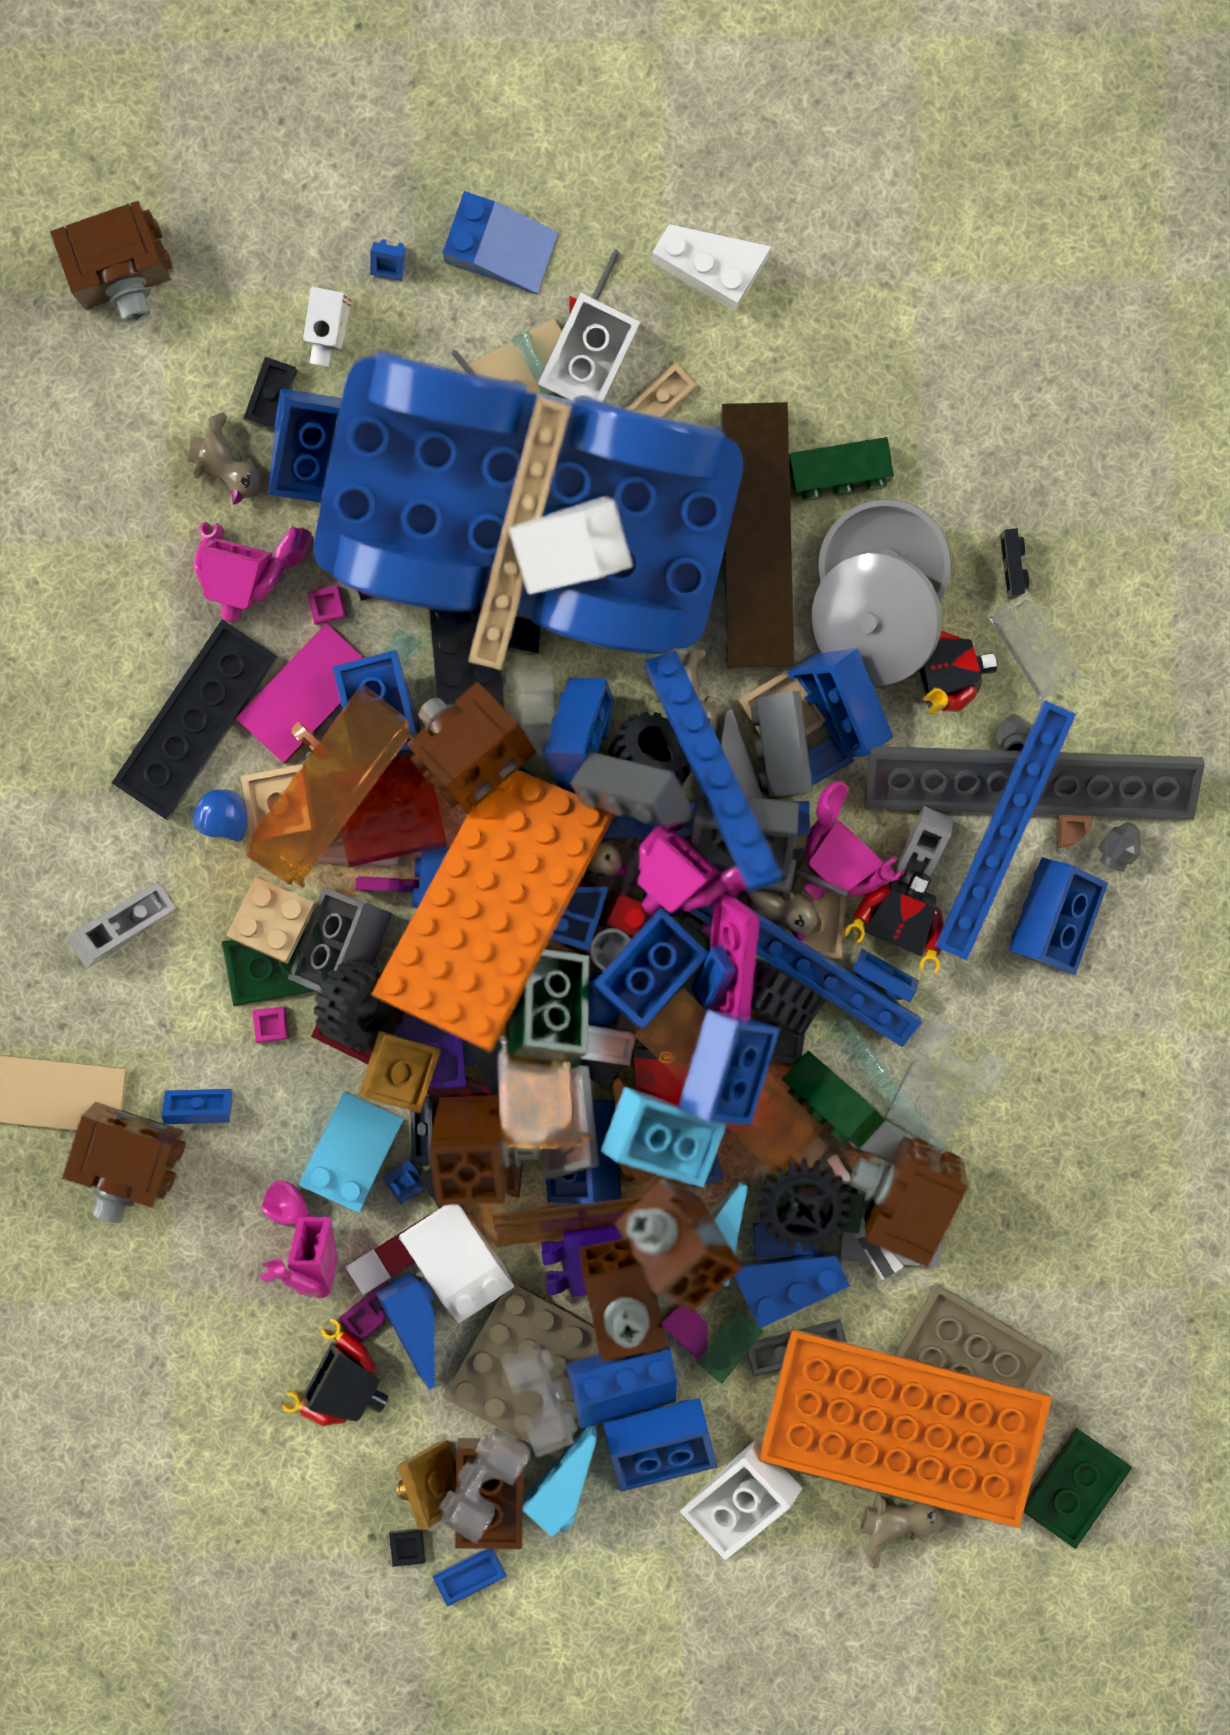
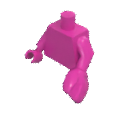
M204 522L199 527V532L204 539L199 542L193 562V569L203 587L205 598L222 603L221 618L226 621H239L241 619V609H249L255 603L263 601L277 585L285 568L298 565L310 554L314 545V537L307 529L292 527L277 546L272 557L271 552L221 540L224 536V528L218 523L214 525L213 532L209 534L210 524Z
M838 781L829 784L819 796L816 806L817 821L810 829L804 853L808 859L806 866L815 873L814 876L848 892L847 897L854 898L873 893L889 881L897 880L903 875L905 868L900 872H894L891 869V864L898 858L892 857L884 864L840 820H837L849 790L847 785ZM808 881L802 887L815 901L828 890L811 881Z
M684 822L656 826L640 846L639 869L641 873L638 877V884L648 893L642 902V907L652 915L659 908L662 909L663 907L671 913L680 908L685 911L708 906L725 891L741 892L747 888L737 866L719 875L720 872L675 832L682 828Z
M276 1181L266 1191L261 1206L262 1212L274 1222L285 1226L296 1225L287 1261L288 1270L286 1271L285 1264L281 1259H273L262 1263V1266L266 1267L269 1271L260 1274V1278L265 1283L281 1279L284 1285L296 1290L300 1295L324 1298L331 1293L338 1258L331 1217L312 1216L308 1213L303 1195L294 1184L287 1181Z

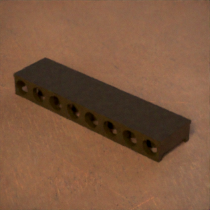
M788 402L722 404L721 429L725 432L726 437L732 439L737 444L743 458L742 477L724 548L727 669L793 667L794 627Z

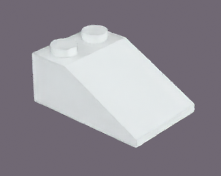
M580 292L538 384L572 401L577 396L586 395L603 402L640 322Z
M606 497L508 528L528 594L599 578L632 567L614 500Z
M445 1205L399 1235L433 1290L458 1324L514 1288L505 1265L460 1205Z
M757 1439L741 1451L679 1511L724 1560L728 1559L790 1509L802 1490V1487L782 1466L759 1461L762 1444Z

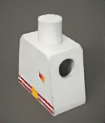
M311 286L303 341L313 344L310 364L329 367L332 348L342 350L352 298L344 293ZM322 320L327 322L330 328L328 335L325 337H320Z

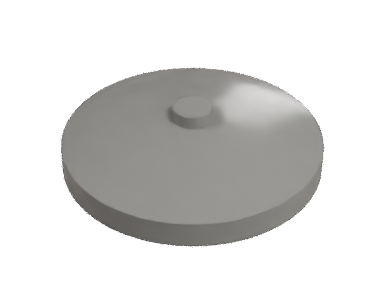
M896 499L871 500L848 510L829 529L822 543L819 555L820 582L835 566L846 559L863 553L884 552L902 557L918 567L931 582L938 596L939 603L941 602L951 578V551L941 527L921 508L909 502Z
M884 552L856 555L835 566L825 576L817 589L812 605V629L821 653L858 648L873 686L893 684L916 673L930 659L939 641L942 614L936 591L926 575L913 563L902 557Z

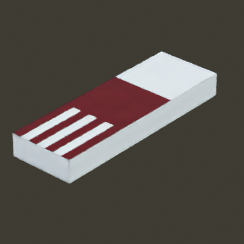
M431 1213L346 1266L347 1271L362 1295L415 1263L399 1235L431 1215Z

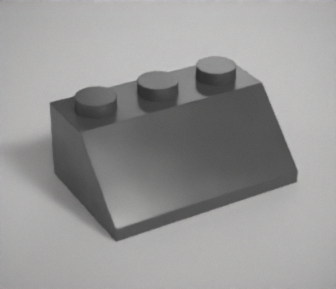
M800 690L757 698L755 700L756 706L750 707L752 725L759 726L760 739L755 740L757 759H763L764 772H759L761 792H767L768 798L812 792Z
M591 752L570 782L578 795L580 803L588 808L593 809L596 807L608 810L618 816L623 814L637 818L644 823L653 822L661 825L692 821L695 816L673 772Z
M698 791L690 846L715 868L732 869L736 867V864L703 793ZM745 796L781 875L788 877L797 837L799 803Z
M323 887L309 923L311 929L304 935L299 948L301 953L300 955L297 954L290 971L292 974L288 976V979L320 993L321 971L329 973L331 970L336 971L337 965L342 962L347 964L349 960L362 961L373 965L392 913ZM316 924H319L323 944L316 946L312 930ZM304 956L306 961L305 967L299 974H297L298 970L302 965V958Z

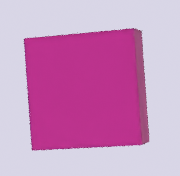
M339 585L307 592L315 625L347 618Z
M286 1006L252 1010L256 1043L290 1039Z

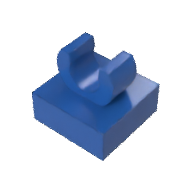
M382 239L379 243L373 242L370 258V275L402 281L405 272L406 256L404 244L399 242L398 246L387 245V240Z
M410 1158L382 1177L400 1205L425 1188L418 1177L420 1172Z

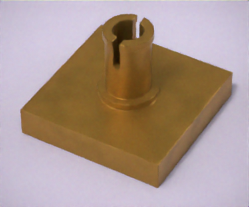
M379 1031L358 1095L369 1100L421 1113L441 1049Z
M448 1440L437 1442L398 1465L402 1479L397 1484V1492L406 1490V1493H401L398 1496L404 1501L409 1500L418 1530L429 1529L456 1511V1463Z

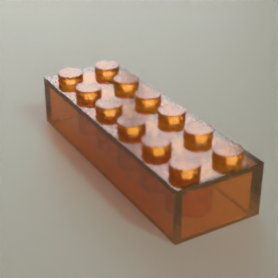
M680 987L643 1029L636 1027L631 1034L685 1086L692 1064V1057L696 1051L702 1031V1024L707 1012ZM768 1072L766 1073L751 1125L726 1123V1128L775 1176H777V1166L785 1170L788 1167V1161L791 1160L793 1162L824 1129Z

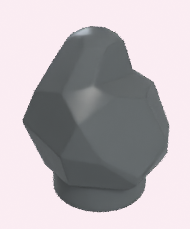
M1017 714L1007 716L1006 721L1000 725L995 734L999 746L1006 751H1021L1032 724Z
M1127 822L1119 827L1112 828L1098 846L1099 851L1103 853L1099 861L1108 867L1124 872L1127 864L1131 865L1140 855L1141 846L1140 831L1137 826Z

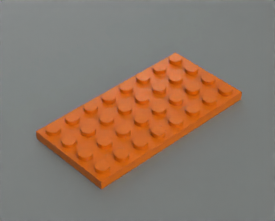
M519 770L515 771L476 807L472 806L473 809L467 815L371 994L380 1001L489 1052L492 1051L615 814L608 810L596 807L593 809L588 808L580 803L578 795Z
M791 1328L760 1450L759 1461L1020 1528L1052 1397L1033 1390Z

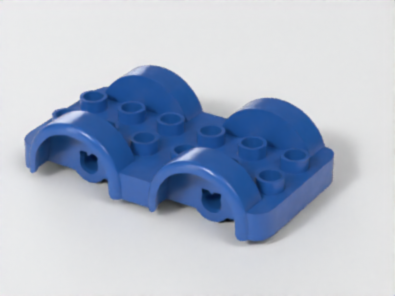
M380 350L375 355L364 356L356 361L348 372L343 388L314 535L313 551L315 559L323 570L331 573L338 582L351 589L400 604L455 612L472 611L483 606L537 396L571 405L542 517L602 497L614 500L632 567L599 578L531 594L527 593L524 582L516 613L528 616L533 623L563 637L625 652L664 654L673 651L675 648H688L697 642L703 634L707 623L743 472L741 450L732 439L726 437L725 432L720 427L713 424L712 426H703L656 417L603 403L586 395L577 396L572 401L532 392L520 380H501L450 370L396 355L389 350Z

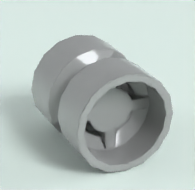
M618 929L603 930L595 936L591 943L590 952L592 960L598 968L605 970L631 939L626 933Z

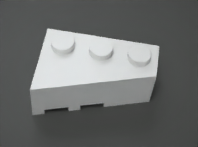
M669 224L652 252V263L736 312L767 261L771 246Z

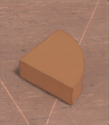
M297 722L290 729L296 739L308 745L312 753L320 760L326 761L333 753L318 735L300 722Z
M1058 815L1057 848L1069 847L1079 842L1090 829L1093 816Z

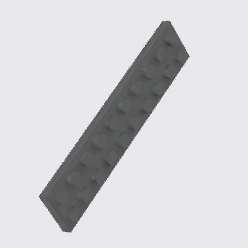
M876 746L871 749L869 755L865 808L922 810L923 806H926L935 811L994 813L1021 751ZM1059 752L1032 814L1194 819L1205 763L1203 757Z

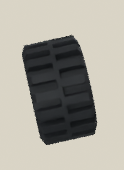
M641 712L639 716L636 714L630 716L628 721L625 720L620 726L608 750L607 756L673 772L681 788L692 771L668 717H662L661 713L654 712L653 715H650L648 712ZM644 753H647V754H649V755H652V756L655 757L658 761H655V760L649 758V757L646 756Z
M755 958L751 1008L792 1033L804 1035L824 1003V999L819 993L763 959Z
M349 960L347 964L342 962L337 965L336 971L331 970L327 974L328 978L326 981L322 980L319 986L321 988L320 993L316 994L314 1000L317 1002V1006L314 1007V1015L318 1016L315 1022L317 1027L322 1028L321 1032L325 1036L347 1047L365 1052L366 1049L370 1051L374 1049L379 1031L392 1035L395 1033L396 1030L394 1028L397 1023L400 1024L402 1019L400 1017L402 1010L371 995L384 970L362 961Z

